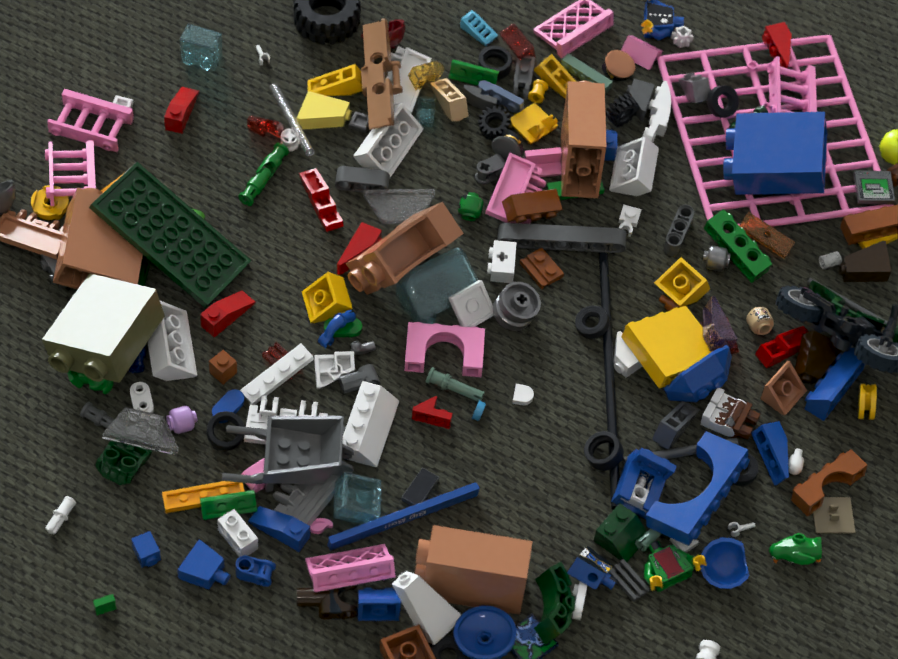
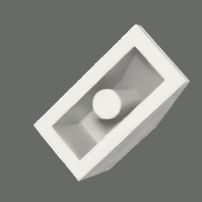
M619 331L615 340L614 368L619 374L622 373L627 378L643 366L622 339L623 333Z

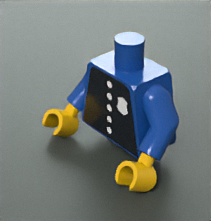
M647 0L644 9V22L641 24L644 27L642 29L644 38L662 40L672 35L674 27L684 25V17H674V8L672 6L665 5L659 0Z

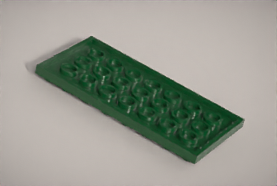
M138 162L128 169L89 207L205 309L252 261Z

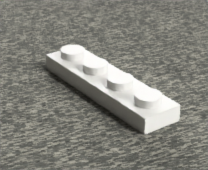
M300 343L240 391L251 405H256L262 400V396L269 395L313 361L314 358Z

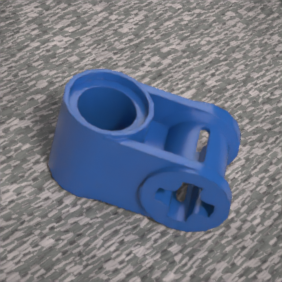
M243 555L236 561L235 574L240 580L267 587L271 585L272 581L270 578L272 572L276 569V564L269 560H261ZM246 566V567H248L249 569H248V570H242L241 567Z

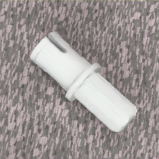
M65 496L59 508L53 511L54 515L45 528L48 533L56 534L63 522L68 520V514L76 505L74 499Z

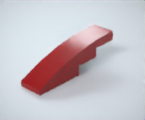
M317 168L299 173L307 195L326 232L344 227L343 220L337 212L336 204L330 196L329 188Z

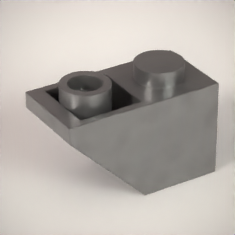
M688 73L684 75V78L679 79V83L689 102L698 103L707 100L710 93L708 78L702 77L701 74Z

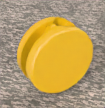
M863 383L860 384L858 419H864V410H869V420L875 419L876 384H871V386L869 384L866 386Z

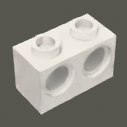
M235 509L217 519L218 531L239 557L243 555L248 556L258 549L257 536Z

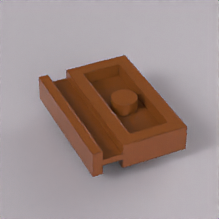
M542 247L527 255L526 258L520 259L521 266L541 289L564 276L563 271Z

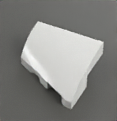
M354 351L314 356L316 389H321L338 380L340 376L355 371Z

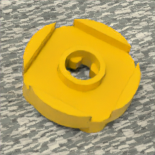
M50 185L42 187L43 189L38 192L36 190L31 197V207L33 212L37 214V217L45 220H59L63 218L69 205L68 196L54 197V206L46 204L50 201V199H46V187H50ZM54 185V189H62Z

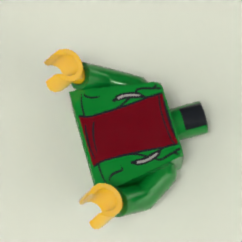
M655 541L648 547L652 554L648 556L647 563L644 565V580L650 585L652 591L656 587V590L660 592L691 578L693 567L700 571V565L707 566L703 555L695 557L681 549H677L674 545L663 548L659 541Z

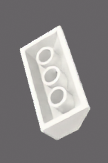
M403 103L395 104L394 125L372 129L353 157L362 168L383 170L388 172L391 177L423 131V127Z
M160 301L165 317L148 340L152 374L154 377L165 381L196 377L197 370L187 311Z
M362 381L343 434L342 443L354 450L352 458L347 460L376 468L399 404V400L380 385Z

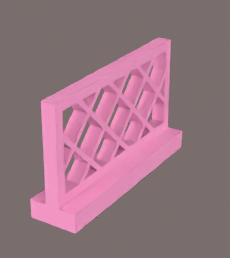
M578 0L534 28L533 32L556 49L557 55L563 58L568 53H571L613 26V11L610 9L605 11L591 0ZM583 4H587L590 8H579V7L582 6ZM577 13V16H567V14ZM579 13H589V16H579ZM591 13H599V15L592 17ZM556 21H564V25L554 23ZM566 21H576V25H566ZM579 21L587 22L584 25H578ZM548 29L551 30V33H543L542 30ZM553 30H563V33H553ZM566 30H574L571 33H565ZM553 38H562L557 43L552 40Z
M385 544L305 558L314 592L396 577L394 559L389 555Z

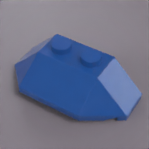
M725 345L712 351L680 373L670 385L664 388L668 400L697 402L700 399L706 398L714 389L722 387L728 380L732 356L729 347Z

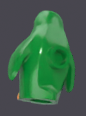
M796 533L772 544L769 548L770 556L773 558L774 563H777L779 559L800 565H809L815 561L820 562L822 556L821 537L807 538L801 533Z

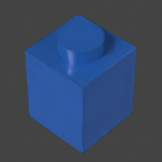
M151 531L131 539L132 548L141 567L153 566L161 560L160 550Z

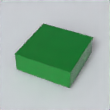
M113 594L93 601L97 616L116 610Z

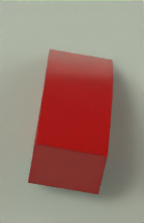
M800 326L778 334L774 340L761 344L755 356L766 368L776 365L799 352L802 334L807 333L808 330L804 326Z

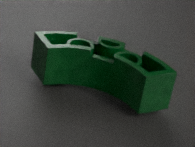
M562 562L550 567L535 579L542 593L544 611L541 621L534 629L545 645L568 628L572 621V612L575 611V596H572L570 589L572 582Z

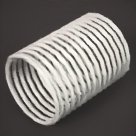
M837 251L819 257V264L824 270L842 263L841 256Z

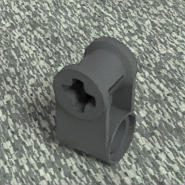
M495 154L488 159L478 162L475 174V181L484 185L500 177L506 162L501 154Z

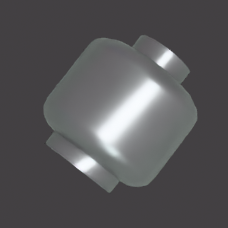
M710 246L708 251H704L702 262H706L707 269L722 272L729 266L731 253H728L727 248Z

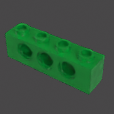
M723 209L707 220L703 229L719 247L728 249V253H731V261L751 283L769 271L772 265L770 258L761 252L757 243L746 235V231L738 226L730 213ZM736 243L741 244L742 247H738ZM748 257H752L755 261L749 260Z

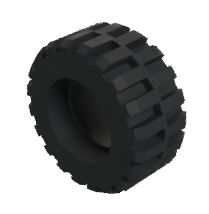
M294 0V25H296L298 32L302 33V36L306 39L309 37L311 42L316 43L318 41L323 45L325 43L332 45L337 41L341 43L345 41V38L349 39L353 36V33L358 29L361 13L360 0ZM322 6H331L339 9L340 12L335 15L326 16L320 15L313 10Z

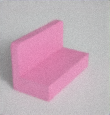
M628 36L621 51L630 55L634 63L648 70L652 68L655 59L661 56L663 52L634 36Z
M561 147L527 150L524 152V159L535 163V166L542 169L539 177L561 175Z

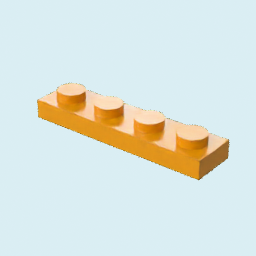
M221 481L162 492L165 513L201 507L200 498L244 492V486L240 482Z

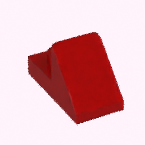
M437 396L413 407L412 420L450 429L453 413L444 409H435L437 405Z

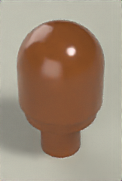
M663 294L659 299L660 302L665 304L664 308L667 311H671L675 307L680 308L671 298Z

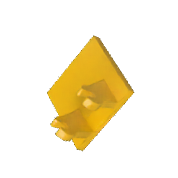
M535 102L511 117L512 127L530 145L558 127L557 118L553 119V114L548 116Z

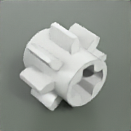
M685 26L676 27L675 32H672L671 39H674L673 45L676 44L680 48L689 47V43L693 41L694 37L691 35L692 30Z

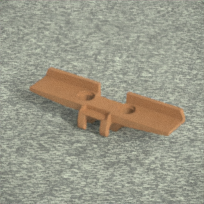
M384 18L380 22L363 25L365 66L361 68L363 95L367 97L370 130L394 125L393 95L403 92L399 73L401 63L400 61H391L388 22ZM377 58H383L381 63L374 64ZM389 71H392L393 85L389 78L385 79Z

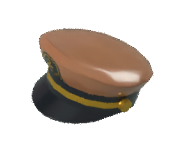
M613 50L607 54L602 70L611 79L624 81L633 75L635 63L627 53L621 50Z

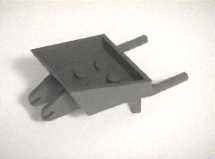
M268 416L267 430L227 425L226 433L253 435L266 441L263 473L254 475L222 473V481L251 484L265 483V491L270 492L273 491L274 484H322L331 475L350 476L351 472H353V466L342 461V459H351L352 455H354V450L342 444L344 416Z

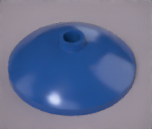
M477 606L467 610L458 618L454 627V639L459 650L469 658L499 659L506 655L514 646L516 626L513 619L505 611L493 606Z

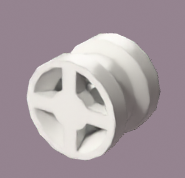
M285 129L281 133V144H284L289 152L296 150L299 146L298 132L294 129Z

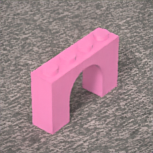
M408 322L404 371L424 373L427 349L437 342H450L456 345L463 354L462 376L481 377L485 328Z

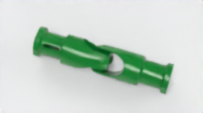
M276 143L274 150L263 160L256 171V175L246 184L244 192L239 194L238 197L241 203L247 206L253 205L254 198L265 188L267 181L271 179L281 165L283 157L289 154V150L284 144Z

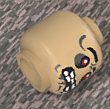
M765 307L753 308L746 317L751 331L757 335L768 334L774 326V319Z

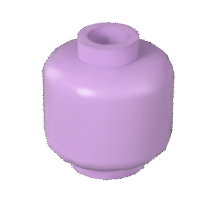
M188 406L171 409L166 417L170 431H174L176 434L192 431L195 422H197L196 412L191 411Z

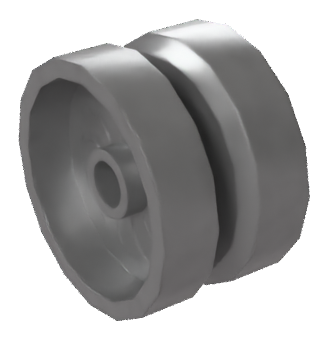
M512 282L506 285L493 303L495 319L501 326L512 331L526 328L540 310L541 300L539 294L533 287L523 282Z

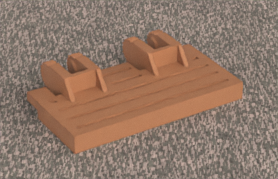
M24 209L17 215L16 212L8 210L6 214L4 213L0 217L1 242L57 260L64 228L63 225L58 231L60 221L54 220L49 226V223L38 220L37 214L33 212L25 220L27 211Z

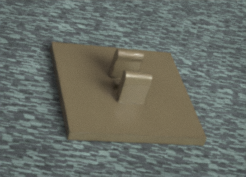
M824 497L822 506L813 512L815 532L855 533L851 498Z

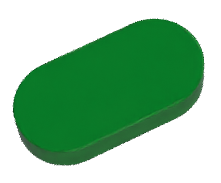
M329 318V319H327V320L325 321V323H324V332H325V330H326V328H327L329 322H330L333 318ZM356 318L353 322L347 323L345 327L339 328L333 337H356L362 332V322Z

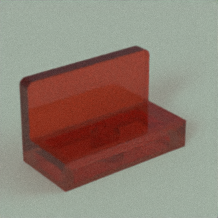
M514 23L499 32L500 37L519 60L528 54L530 57H535L534 46Z

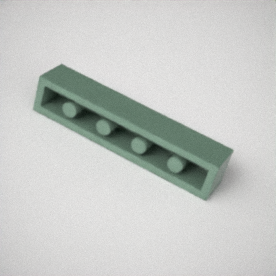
M569 53L562 59L561 65L572 75L580 78L581 81L605 83V94L612 88L613 81Z

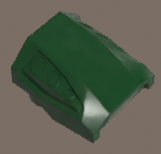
M117 434L96 460L95 467L104 478L119 485L129 484L139 469L150 458L152 450L142 448L121 438Z

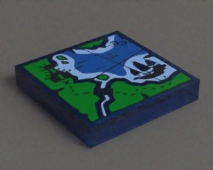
M533 614L516 625V641L510 652L517 659H542L559 645L555 639L546 645L543 643L534 629L539 624V621Z

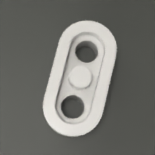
M144 382L134 383L130 388L134 414L140 419L149 418L154 412L149 386Z
M581 581L579 584H575L573 591L576 601L575 611L572 612V619L581 620L587 585Z

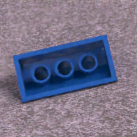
M850 348L849 351L844 353L840 352L835 359L836 364L834 366L830 365L825 372L826 377L819 379L815 385L816 390L814 392L810 391L805 398L807 402L805 410L825 421L864 370L865 364L855 356V348Z

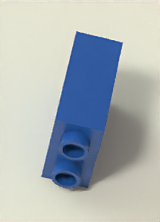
M825 112L736 114L735 128L726 129V149L734 150L733 158H724L723 164L724 180H733L736 195L814 194L825 192L827 153Z

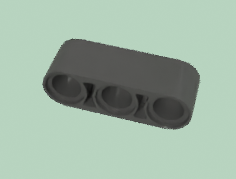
M341 166L337 169L335 187L339 190L383 195L388 192L390 174L383 170Z
M685 204L678 208L668 231L664 252L669 256L679 254L691 227L694 209L690 205Z

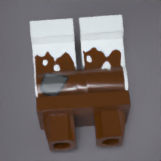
M717 388L702 415L700 425L731 438H738L739 436L748 440L753 428L745 425V423L748 422L756 426L760 413L752 410L753 404L746 403L741 399H735L725 394V390Z

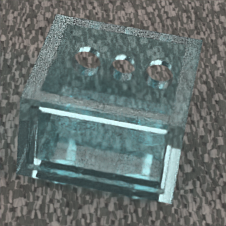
M187 24L180 38L181 62L201 67L204 70L215 71L222 57L221 33Z
M343 472L335 481L333 518L365 524L380 517L381 480Z

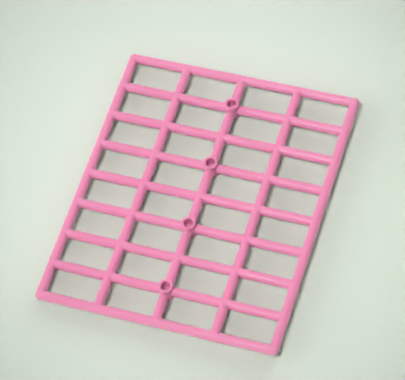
M831 35L791 39L788 68L800 72V66L833 62L838 76L816 79V86L841 83L846 97L817 100V108L849 104L854 118L826 121L827 128L857 125L861 139L827 143L825 173H829L834 188L825 189L824 193L784 194L755 199L753 194H745L747 200L710 205L706 189L734 186L733 180L703 182L699 168L723 165L724 158H733L734 150H731L732 156L696 161L692 146L726 142V129L730 126L728 119L736 118L738 113H754V109L739 110L726 118H719L713 114L682 118L678 104L688 103L689 101L686 96H675L672 83L679 82V79L684 78L685 74L669 76L665 62L700 58L705 72H697L695 75L701 74L702 77L708 78L711 90L717 87L714 77L746 73L748 77H751L754 87L734 89L737 95L757 94L760 106L763 105L769 110L770 103L766 101L764 95L765 92H769V85L761 86L757 72L767 71L769 63L758 65L756 61L752 60L750 54L751 51L767 50L768 47L764 43L657 57L663 81H667L670 89L671 107L707 220L713 217L714 211L749 207L754 222L738 224V226L744 230H753L840 218L849 214L862 213L866 210L871 211L884 206H893V204H881L849 209L844 196L846 193L856 192L855 185L841 187L836 172L872 167L873 171L881 170ZM826 42L831 56L796 60L792 46ZM743 53L747 65L712 71L707 57ZM795 78V82H788L801 86V81ZM722 94L718 98V105L724 109L721 98H726V96ZM790 104L781 105V109L788 111L802 110L801 107ZM721 120L725 135L689 139L685 125ZM858 146L865 147L869 160L833 165L828 151ZM837 195L842 210L805 215L801 203L802 199ZM789 201L795 206L798 215L761 221L757 206Z

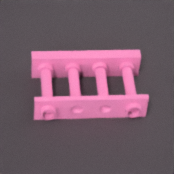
M776 56L767 68L769 73L770 99L768 113L792 112L781 109V102L801 107L802 112H817L815 66L808 65L805 71L798 72L780 67V57ZM780 74L800 79L801 86L780 81ZM780 88L800 93L802 100L781 95Z
M64 89L62 100L65 106L57 121L48 119L49 132L55 136H63L84 143L86 141H93L94 146L101 147L106 151L118 152L116 136L122 124H132L134 120L133 109ZM73 108L82 110L74 126L65 124ZM90 113L99 115L91 131L82 129ZM107 118L116 120L109 136L99 134Z
M86 141V149L80 151H53L52 142H49V149H45V160H49L50 187H46V199H50V206H54V197L73 196L76 189H54V184L84 183V185L88 186H84L81 189L96 188L93 141ZM53 158H83V160H87L83 161V163L53 164ZM83 170V172H87L84 176H53V171Z

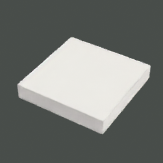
M478 280L448 297L461 327H475L494 316L493 305L482 280Z

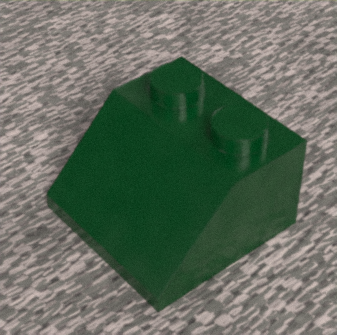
M619 503L596 529L593 541L620 561L624 559L628 562L638 551L635 542L647 530L634 512Z

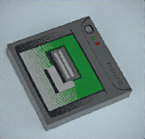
M854 171L853 176L858 204L895 203L891 171Z

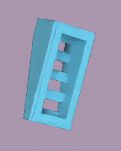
M473 10L461 18L460 28L484 46H488L498 37V34Z

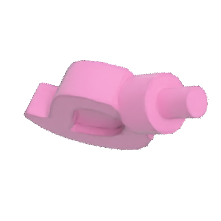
M316 518L310 526V531L314 534H321L326 528H333V523L329 519Z

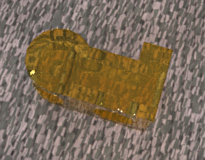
M437 61L414 66L408 77L415 90H419L429 81L437 82L444 72V66Z

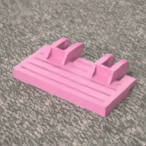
M509 153L485 214L505 223H516V221H507L502 201L513 194L542 191L540 188H544L546 185V181L539 177L542 169L535 166L536 164ZM527 219L522 224H530L531 219Z

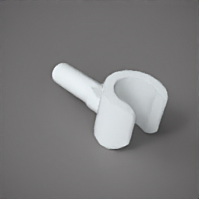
M257 45L259 64L263 65V59L270 63L269 54L263 53L260 45Z
M731 522L728 525V529H737L731 532L733 537H737L740 531L755 527L754 522L745 525Z

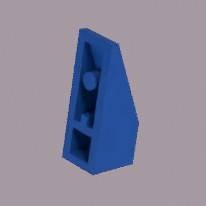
M780 421L763 424L751 433L774 486L789 478L787 437Z
M259 506L248 521L249 524L300 552L310 538L309 525L293 516Z

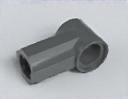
M366 364L360 367L357 372L339 377L340 387L344 394L360 389L362 381L380 385L379 377L372 364Z

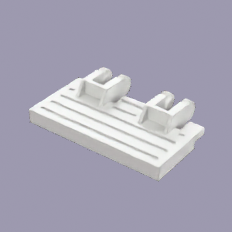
M398 46L395 53L391 52V61H400L401 63L399 73L400 85L403 87L402 93L393 95L394 105L403 103L409 112L412 113L432 58L407 47L404 49ZM389 71L386 78H389L393 85L392 71Z
M262 396L259 413H257L258 405H250L246 427L267 430L268 416H278L279 398L274 397L272 411L265 410L267 396ZM301 400L299 416H317L318 402H313L311 415H304L306 401ZM281 408L279 416H297V410ZM320 413L319 416H328V414ZM244 435V442L266 443L265 440L256 436Z

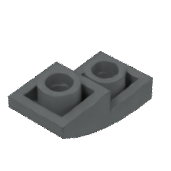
M464 85L463 95L468 103L486 112L488 107L493 109V106H496L497 108L498 98L482 95V88Z

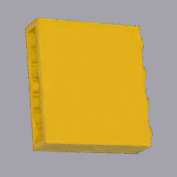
M687 306L675 307L671 311L660 312L655 316L645 317L637 322H630L625 326L621 336L658 388L670 385L680 373L712 351L719 349Z

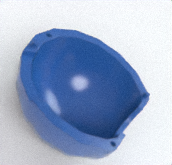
M719 538L711 541L704 548L701 555L705 557L707 566L700 565L703 577L711 585L720 589H732L740 586L748 579L749 571L742 542L733 538Z

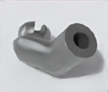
M359 341L351 343V351H354L355 355L376 350L374 341L361 344Z

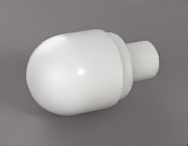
M798 448L795 449L794 454L788 459L789 473L792 475L801 473L804 465L803 451Z

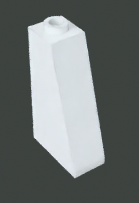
M406 571L392 583L414 626L419 624L427 642L433 645L455 626L458 618L461 616L457 610L416 574Z

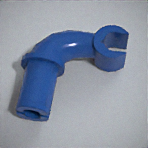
M352 310L335 314L325 332L319 337L318 343L325 349L327 345L331 346L334 342V333L339 328L345 327L347 323L353 322L356 319V314Z

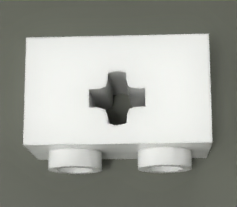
M494 240L493 247L489 248V259H492V263H488L487 274H491L490 281L513 282L516 242Z

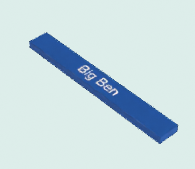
M472 483L330 536L327 545L330 551L476 497L480 488L477 483Z

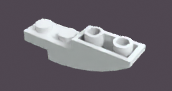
M663 81L661 87H657L654 94L656 98L655 100L651 99L648 107L651 110L649 116L651 117L649 121L650 127L645 128L643 137L646 136L652 142L656 135L664 137L669 120L671 94L667 81Z

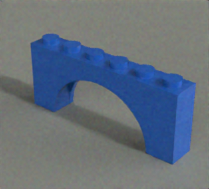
M707 431L697 443L696 451L697 457L703 460L713 473L709 486L698 497L684 503L667 504L656 501L646 514L648 528L687 546L698 538L703 525L706 526L708 524L710 515L713 511H717L720 501L728 495L731 485L738 481L740 472L747 468L750 461L748 449Z

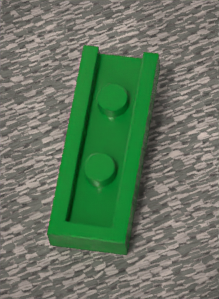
M452 60L448 78L477 86L482 80L497 85L499 71Z
M254 490L200 498L203 520L222 517L233 509L238 514L257 511Z

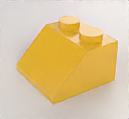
M682 257L654 282L679 307L698 302L710 290L708 281Z
M331 272L325 273L302 291L310 323L326 321L329 318H334V315L337 313H344L347 310L353 309L344 278Z

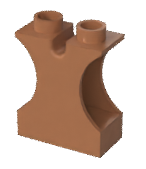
M440 202L412 215L382 240L346 263L350 269L348 279L356 290L360 292L364 290L367 295L378 291L382 287H389L396 284L415 266L449 245L464 233L444 203Z

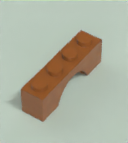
M852 449L846 453L843 452L838 455L834 462L824 465L820 472L811 474L806 482L797 484L792 491L791 501L808 517L822 506L824 500L822 488L826 484L843 482L852 485L865 475L867 464Z

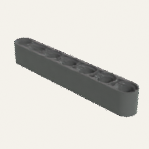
M501 223L498 226L497 241L516 242V248L540 249L542 247L544 250L621 253L626 249L627 233L621 228Z

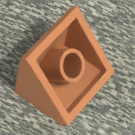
M787 361L765 385L761 396L763 402L782 415H786L807 391L790 361Z

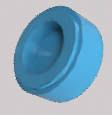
M478 402L472 419L480 420L486 406L484 402Z

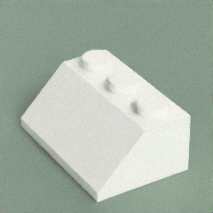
M646 136L617 147L609 188L611 192L640 196L651 192L659 148Z

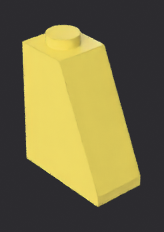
M308 91L297 116V129L344 127L346 120H350L352 110H349L350 102Z

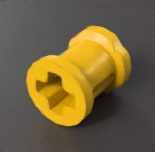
M539 79L534 81L533 89L528 94L530 101L542 103L544 100L543 95L549 87L548 84Z

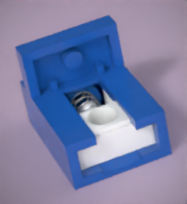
M643 448L640 450L635 449L627 457L611 502L617 505L621 503L636 515L646 519V514L656 501H659L665 481L675 472L676 465L670 463L667 459L653 454L650 450Z

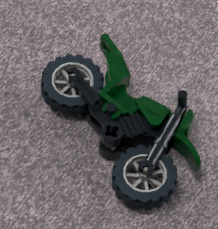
M814 280L811 281L809 288H797L796 286L781 287L775 304L784 314L791 315L790 317L802 322L818 333L827 332L831 335L830 341L839 350L849 351L851 346L855 347L854 354L857 356V359L862 360V363L865 365H870V368H877L878 371L898 373V305L892 304L890 318L887 324H884L885 320L858 311L855 313L850 310L848 306H844L845 299Z

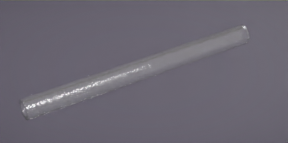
M272 84L270 90L307 156L313 155L314 149L278 84Z

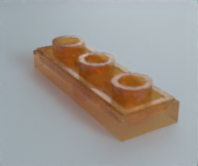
M750 212L746 214L739 227L746 231V234L784 259L795 244L793 240Z

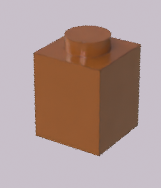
M222 350L209 361V372L221 384H225L237 374V361Z

